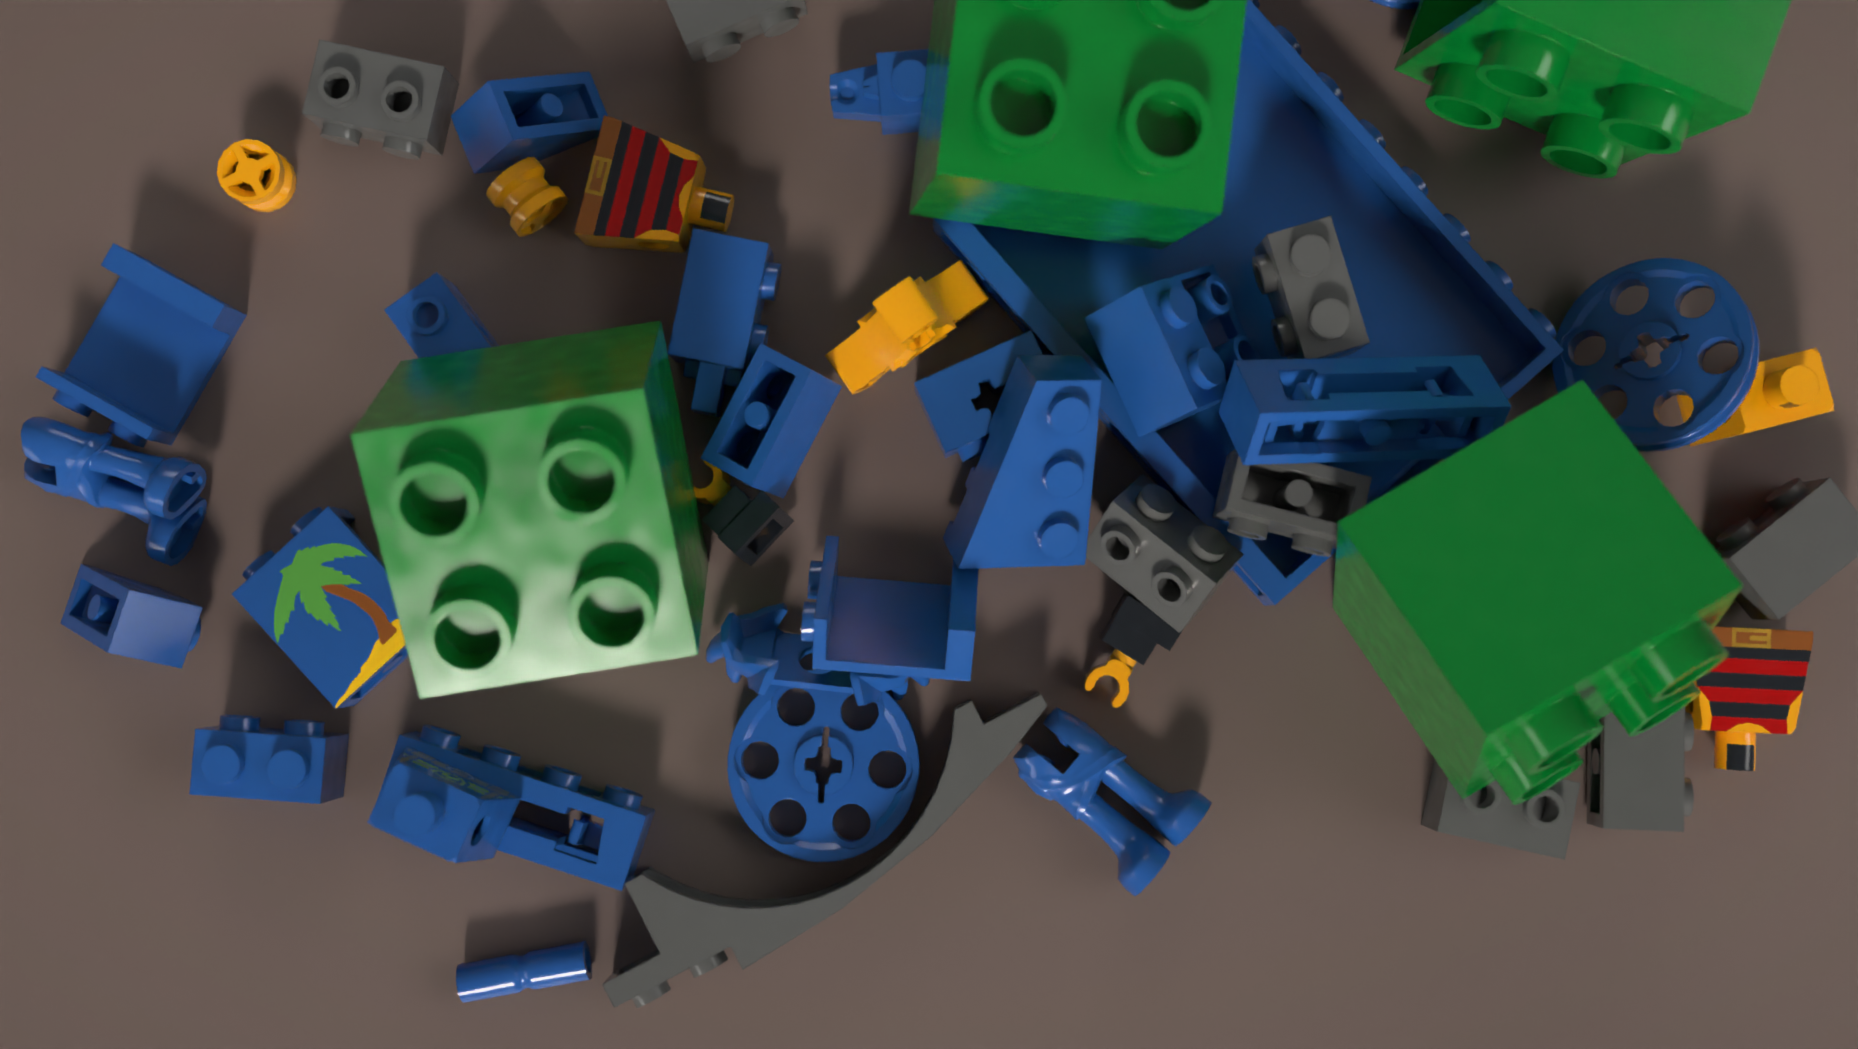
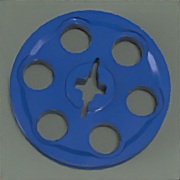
M1654 258L1625 265L1606 274L1587 288L1574 302L1564 317L1556 336L1557 343L1564 351L1553 360V375L1558 393L1580 380L1586 383L1597 399L1610 391L1626 393L1627 407L1623 414L1614 419V421L1639 452L1666 451L1691 444L1705 437L1726 422L1738 409L1748 394L1757 372L1760 354L1758 330L1754 317L1746 303L1734 287L1715 271L1706 266L1683 259ZM1635 285L1648 288L1649 297L1647 303L1640 311L1631 315H1622L1616 312V301L1622 291ZM1697 288H1707L1714 291V304L1705 315L1697 318H1687L1681 315L1680 304L1684 296L1690 291ZM1588 337H1603L1606 342V350L1600 360L1588 366L1577 365L1574 361V352L1577 345ZM1657 342L1664 349L1660 352L1661 363L1655 367H1650L1644 361L1648 356L1646 347L1651 343ZM1721 343H1729L1738 348V359L1730 370L1722 374H1711L1704 371L1703 358L1711 347ZM1677 395H1685L1693 399V412L1687 421L1673 427L1664 426L1660 423V407L1666 400Z
M814 669L806 671L814 674H824L831 670ZM770 685L765 695L759 694L745 709L735 727L729 745L727 769L729 786L742 818L750 829L769 846L801 860L814 862L840 861L855 857L874 848L885 840L901 823L910 808L918 784L920 771L918 743L913 727L904 710L887 691L882 692L879 702H876L878 706L876 722L870 728L856 730L849 727L842 717L844 701L852 693L798 688L805 690L811 695L814 700L815 710L811 720L806 724L799 726L791 725L780 715L779 701L785 692L797 687ZM829 727L828 747L831 748V757L836 760H842V770L834 771L830 774L829 780L825 784L824 802H821L819 800L821 782L818 781L817 771L807 769L806 761L807 758H813L819 754L820 747L824 743V728ZM753 742H767L776 749L779 764L773 775L766 778H758L747 772L743 763V755L747 747ZM889 750L896 752L903 758L906 763V774L901 783L894 787L886 788L879 786L873 781L870 776L869 765L874 755L881 751ZM792 799L804 807L806 824L800 833L783 835L775 830L770 820V813L778 801ZM857 804L863 807L869 814L870 829L862 838L847 840L841 837L835 830L833 823L834 815L843 805Z

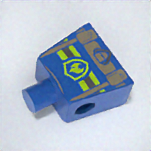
M408 746L396 759L368 819V823L377 829L447 861L462 863L492 859L499 848L521 797ZM484 817L482 826H481V828H480L478 834H477V835L474 834L473 832H474L476 826L478 825V823L480 822V820Z

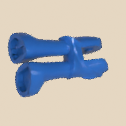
M32 417L23 423L21 443L22 451L27 457L24 462L25 479L41 487L46 492L85 501L96 508H110L133 515L149 525L145 539V548L150 558L169 566L176 565L185 558L193 547L206 515L207 501L199 496L207 480L206 471L203 467L182 457L165 458L111 446L113 441L111 432L101 434L86 432L69 424L46 417Z
M1056 707L1042 724L1056 735L1061 744L1067 749L1071 747L1079 756L1063 774L1054 767L1055 763L1050 758L1039 754L1026 743L1013 756L1018 767V775L1033 792L1049 801L1055 800L1075 820H1082L1109 845L1118 858L1117 879L1123 888L1133 896H1137L1162 869L1171 852L1153 836L1141 830L1097 794L1100 782L1102 781L1132 806L1160 835L1174 846L1179 845L1189 836L1203 819L1212 803L1203 794L1193 789L1170 793L1156 786L1124 761L1127 757L1124 752L1120 751L1116 746L1110 745L1093 728L1076 716Z

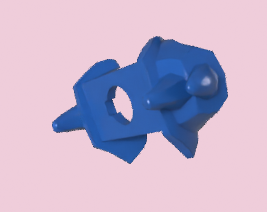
M785 603L763 607L743 615L736 616L734 613H729L721 625V631L713 637L706 649L707 662L714 663L724 657L726 673L730 681L738 683L743 675L747 677L748 688L761 695H765L770 685L854 694L857 705L861 706L871 702H879L882 692L888 690L892 691L894 700H902L908 689V676L834 670L824 674H814L803 669L800 661L804 656L813 653V642L801 641V634L784 633L777 628L788 612ZM910 677L924 687L930 682V678Z

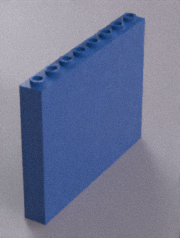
M1247 0L1221 215L1164 249L933 218V231L957 259L964 262L974 278L1023 333L1032 330L1043 355H1081L1102 379L1099 419L1157 485L1168 490L1177 502L1206 525L1221 532L1230 544L1244 554L1233 568V571L1264 606H1270L1280 602L1330 556L1312 555L1291 548L1293 538L1268 532L1266 540L1238 536L1227 531L1229 522L1212 518L1226 457L1235 449L1219 414L1221 402L1174 424L1138 437L1086 324L1085 317L1141 285L1214 264L1219 277L1230 289L1233 299L1232 305L1247 337L1255 344L1260 360L1287 359V356L1281 357L1273 339L1271 320L1275 319L1268 294L1263 295L1260 292L1252 268V257L1256 256L1254 249L1267 234L1331 216L1370 341L1369 344L1353 354L1340 358L1480 355L1506 398L1509 399L1563 352L1564 349L1554 339L1556 331L1551 322L1534 308L1527 309L1511 290L1514 286L1508 274L1496 263L1489 260L1485 262L1470 246L1471 237L1465 226L1453 215L1448 213L1443 215L1427 198L1429 192L1422 178L1407 166L1400 167L1384 150L1386 142L1379 130L1365 119L1358 121L1342 103L1344 96L1336 82L1323 72L1316 74L1300 56L1302 54L1300 44L1293 34L1281 25L1274 27L1258 9L1260 7L1259 0ZM1434 423L1427 435H1421L1417 430L1415 439L1441 438L1445 436ZM1286 425L1278 426L1273 443L1310 442L1318 425H1303L1302 432L1304 435L1297 439H1292ZM1440 459L1322 462L1319 464L1372 477L1366 501L1367 505L1428 470ZM1332 548L1331 556L1336 552V549Z

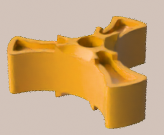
M962 260L957 261L926 282L921 276L916 280L909 276L874 300L872 304L875 308L857 321L860 328L829 351L825 357L851 394H857L876 383L890 369L893 372L899 367H905L927 348L947 337L946 334L957 327L956 323L974 314L989 297Z

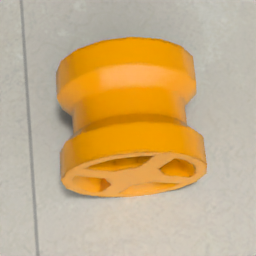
M244 139L234 142L223 151L218 161L217 176L220 186L229 196L255 211L271 212L278 210L290 201L295 192L297 178L293 166L284 156L259 140ZM270 170L271 172L268 173L265 181L266 185L264 186L261 181L264 177V171Z
M536 157L522 159L507 168L491 183L486 193V196L496 208H505L511 216L509 225L519 237L530 235L543 228L564 209L568 202L567 196L559 186H550L544 179L545 169Z

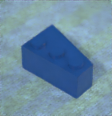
M1081 355L1017 356L987 431L990 435L977 467L971 468L965 482L967 491L955 520L949 521L943 536V540L958 569L1085 565L1102 379Z

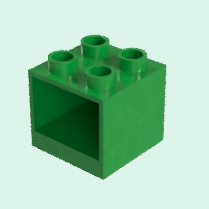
M934 0L909 215L1155 249H1164L1222 214L1247 0Z
M1420 0L1394 70L1430 85L1425 104L1430 111L1447 121L1469 128L1490 130L1498 128L1503 117L1546 135L1540 154L1553 166L1584 177L1611 178L1617 174L1619 166L1649 153H1676L1681 150L1685 139L1750 114L1792 0Z
M661 321L399 362L350 433L420 699L698 655L709 560Z
M1580 380L1338 521L1333 609L1462 800L1496 780L1511 803L1517 805L1542 793L1575 771L1584 762L1577 750L1603 730L1604 727L1599 719L1612 712L1629 737H1633L1663 722L1692 702L1701 693L1694 682L1719 665L1729 655V652L1712 631L1743 585L1586 383Z

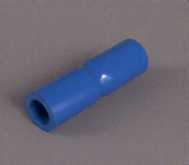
M586 941L533 950L523 956L511 954L458 964L456 968V985L460 1000L463 1003L515 994L526 988L537 990L591 980L592 960Z

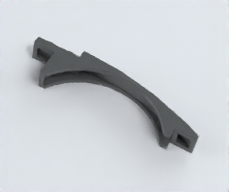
M1036 692L983 721L971 699L955 706L951 738L945 763L937 784L923 810L910 828L879 858L852 876L826 888L802 895L777 899H744L698 890L670 878L653 867H649L634 875L625 883V886L658 949L613 972L602 984L613 1007L615 1008L630 999L633 1000L636 1008L654 1001L671 990L667 982L668 979L687 969H690L695 978L727 961L728 957L724 950L731 947L742 970L843 909L928 840L1002 763L1047 707L1042 694Z

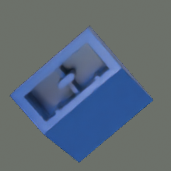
M1214 264L1141 285L1084 318L1138 437L1174 424L1222 402L1234 360H1260L1255 344L1247 337L1232 305L1233 299L1230 289L1219 277Z

